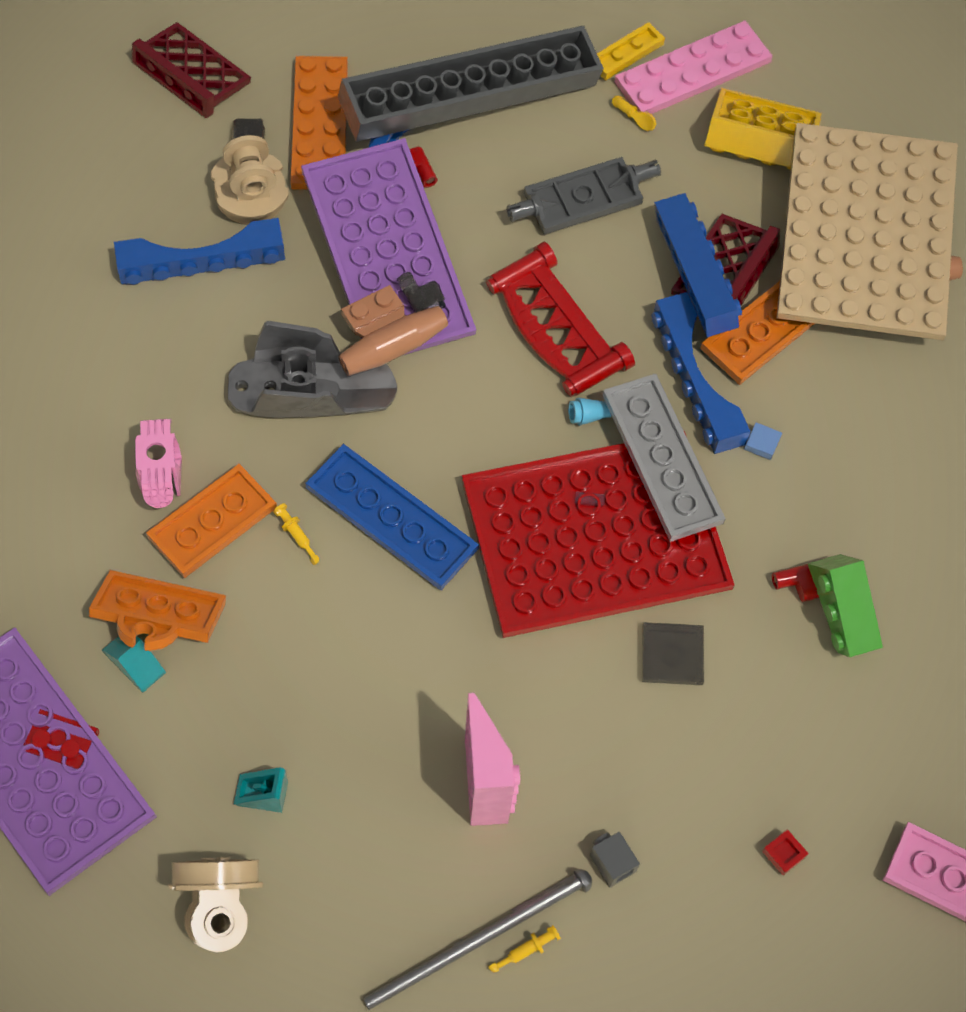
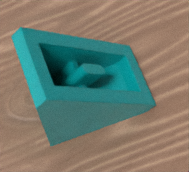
M118 636L103 648L102 652L143 693L161 678L166 671L151 651H144L145 643L136 636V645L131 648L120 640Z
M279 767L240 774L234 805L282 813L288 786L286 769Z

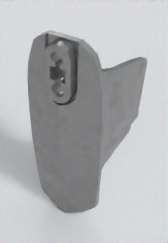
M266 321L257 339L254 358L237 363L229 372L228 402L238 412L262 417L334 416L386 410L393 402L398 388L395 377L387 363L380 367L348 376L339 362L338 355L341 353L330 334L324 333L317 328ZM240 388H245L246 390H245V391H239L238 389H240Z

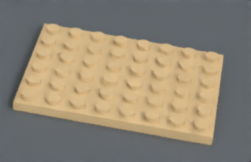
M796 123L777 318L944 340L947 331L958 143Z

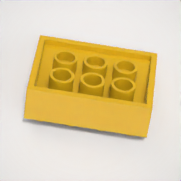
M721 88L705 146L710 147L715 152L726 151L736 154L739 158H754L761 160L766 165L777 164L791 170L796 123L820 125L822 113Z

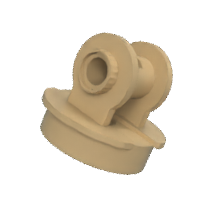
M247 135L231 140L223 149V158L215 164L211 171L218 208L226 217L238 223L249 224L252 221L274 218L289 197L288 188L285 187V179L281 172L283 169L281 161L269 154L268 144L263 138Z
M216 857V860L215 858H201L198 861L172 862V883L169 884V889L192 891V902L188 906L184 917L185 930L191 941L213 952H224L238 945L246 933L248 924L246 911L239 902V889L263 887V882H259V860H230V857ZM216 914H219L220 924L216 929L212 930L211 919Z

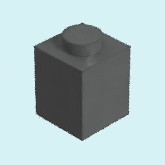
M620 831L612 836L610 833H605L593 842L595 846L592 847L590 857L610 888L637 872L640 863Z

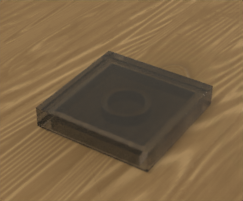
M644 622L642 626V682L703 686L704 625Z

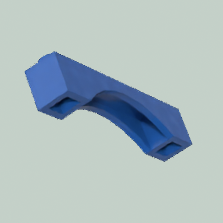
M279 218L252 221L231 238L201 248H169L151 243L143 238L114 242L117 270L121 285L138 284L150 280H165L170 277L183 275L192 276L196 273L210 271L219 272L223 269L236 267L246 268L263 263L273 264L285 260Z
M685 292L656 300L654 312L651 313L652 323L656 329L659 328L662 335L663 348L665 351H669L672 357V368L675 374L680 375L682 380L683 393L692 402L693 416L696 421H700L703 427L705 443L711 445L714 454L746 445L751 431L740 407L718 394L704 379L697 367L692 348V332L697 312L688 293Z

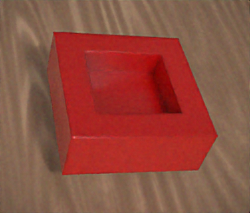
M788 829L762 850L783 876L809 854Z

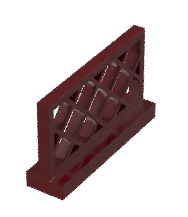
M178 22L145 42L139 38L132 43V63L206 119L214 114V107L251 83V76ZM178 33L185 40H172L169 37ZM153 47H166V52H157ZM169 47L185 48V53L169 52ZM187 49H200L203 54L187 53ZM169 60L185 61V66L174 65ZM187 61L203 62V67L187 66ZM206 62H217L222 68L206 67ZM188 74L203 75V80H195ZM206 75H221L222 81L206 80ZM225 76H236L239 80L236 82L225 81ZM206 88H220L222 91L214 96Z
M722 213L706 236V240H711L713 245L721 243L724 251L716 252L714 258L715 260L727 258L729 265L723 266L724 274L733 272L734 279L730 281L733 290L732 298L733 300L738 299L740 306H742L780 246V229L770 225L768 230ZM726 224L734 227L736 232L722 235L720 229ZM755 235L760 237L758 242L746 244L744 237ZM739 238L742 246L731 249L727 248L725 242ZM745 252L747 259L734 264L731 256ZM681 276L671 289V295L673 296L687 292L681 289L684 285Z

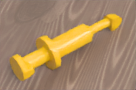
M285 503L277 506L273 512L284 521L282 530L290 532L299 547L305 549L310 555V562L316 565L319 562V557L315 555L309 546L310 540L298 525L300 519L297 516L293 518L286 510L287 505Z
M554 925L547 928V932L539 937H536L533 932L530 934L532 939L509 951L508 957L498 963L494 962L488 968L495 973L510 962L517 963L538 950L542 954L544 953L543 945L555 938L558 941L561 937Z

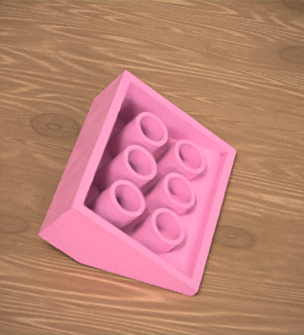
M468 693L465 749L470 826L508 824L510 813H515V804H517L518 785H520L519 765H513L511 751L476 694Z

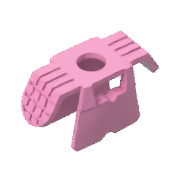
M171 419L140 421V435L136 436L135 463L138 485L145 502L155 508L166 507L172 502L174 495L172 474L177 496H180L182 456L174 433H171ZM153 445H161L165 448L166 452L161 459L152 460L147 456V450Z

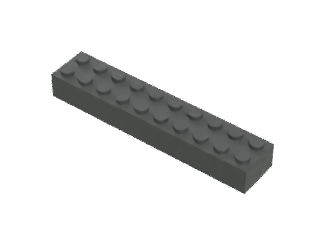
M583 25L343 78L339 88L338 99L355 141L358 142L596 86L604 68Z

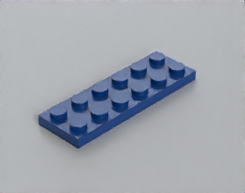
M345 444L305 483L307 490L441 591L479 549L477 542Z

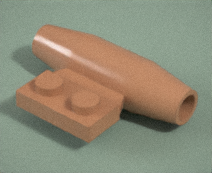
M388 285L341 309V314L353 333L362 339L338 355V359L348 376L380 367L422 346L446 328L448 320L439 306L405 316L404 304L391 285Z

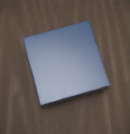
M756 422L744 450L771 460L782 432Z

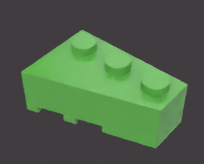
M839 554L807 563L831 631V640L835 650L847 657H853L883 648L864 560Z

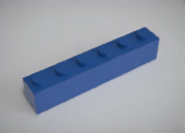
M686 193L654 202L657 223L706 336L710 337L739 328L738 316L742 315L739 300H733L732 298L733 290L730 280H724L723 278L724 270L720 259L715 260L714 258L715 249L713 243L705 238L707 236L703 221L698 222L697 220L698 212L695 203L689 202Z

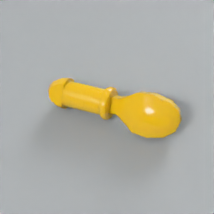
M617 95L612 98L613 106L623 111L629 118L633 117L640 128L646 131L654 130L656 119L651 113L637 111V107L625 101L622 96Z

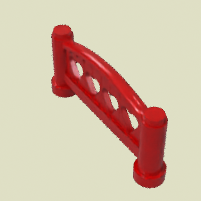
M542 242L533 248V252L490 275L489 279L486 280V284L492 294L502 293L517 329L529 346L550 367L566 378L562 385L568 396H577L618 371L622 370L625 372L634 367L635 359L631 350L623 342H619L611 348L550 270L557 266V258L550 245ZM519 288H540L531 304L523 303L522 296L516 293ZM534 308H555L549 322L544 325L538 323V317L531 313ZM550 328H571L565 342L561 345L554 344L553 337L546 333ZM564 349H586L580 363L576 366L569 364V358L562 354Z

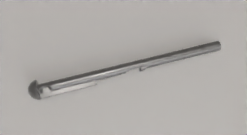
M583 869L574 870V875L512 909L513 913L468 939L458 941L452 948L364 997L363 1000L369 1010L579 889L587 893L592 886L591 875Z

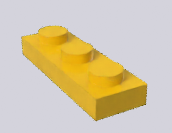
M649 22L597 53L604 68L600 76L605 81L663 46L665 37Z

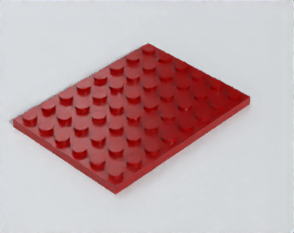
M624 443L462 475L464 492L503 638L733 590L735 586L716 527L671 542L669 541Z

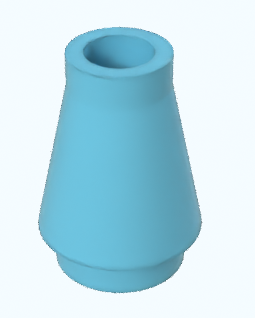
M576 398L575 401L569 402L568 414L572 424L577 423L581 426L612 417L605 401Z

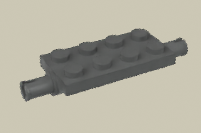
M623 157L612 159L525 186L524 195L527 200L507 205L508 217H511V222L533 215L536 217L545 235L642 204L644 197L639 190L640 181L660 176L661 168L657 164L658 161L656 159L638 166L634 164L626 165Z

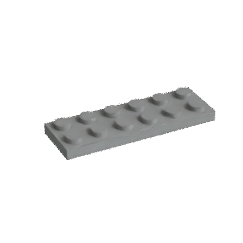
M649 375L603 390L602 396L669 541L671 542L724 524L726 518L657 375Z

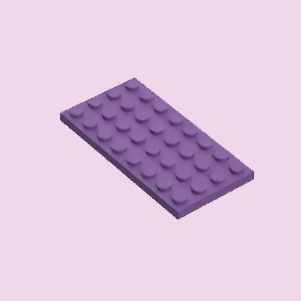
M405 138L301 166L305 183L349 305L391 285L404 304L406 316L435 306L440 307L435 296L430 294L431 305L428 308L420 309L414 302L411 291L406 290L408 286L414 285L412 290L414 293H417L420 301L424 303L426 302L424 297L425 291L432 287L438 290L446 304V307L442 310L448 320V326L422 346L406 354L476 334L475 324Z
M13 628L0 637V828L50 896L157 817L17 629ZM40 709L48 711L49 716L38 714ZM53 713L75 720L81 727L53 719ZM32 725L35 727L49 726L50 728L47 730L49 734L55 730L64 731L67 735L66 740L71 739L70 734L91 740L92 743L87 754L81 749L79 750V754L84 757L81 767L76 769L67 766V758L65 756L62 758V764L46 759L42 749L35 747L33 744L23 746ZM50 743L47 745L51 750H61V745L53 746ZM31 748L37 749L40 752V756L25 751Z

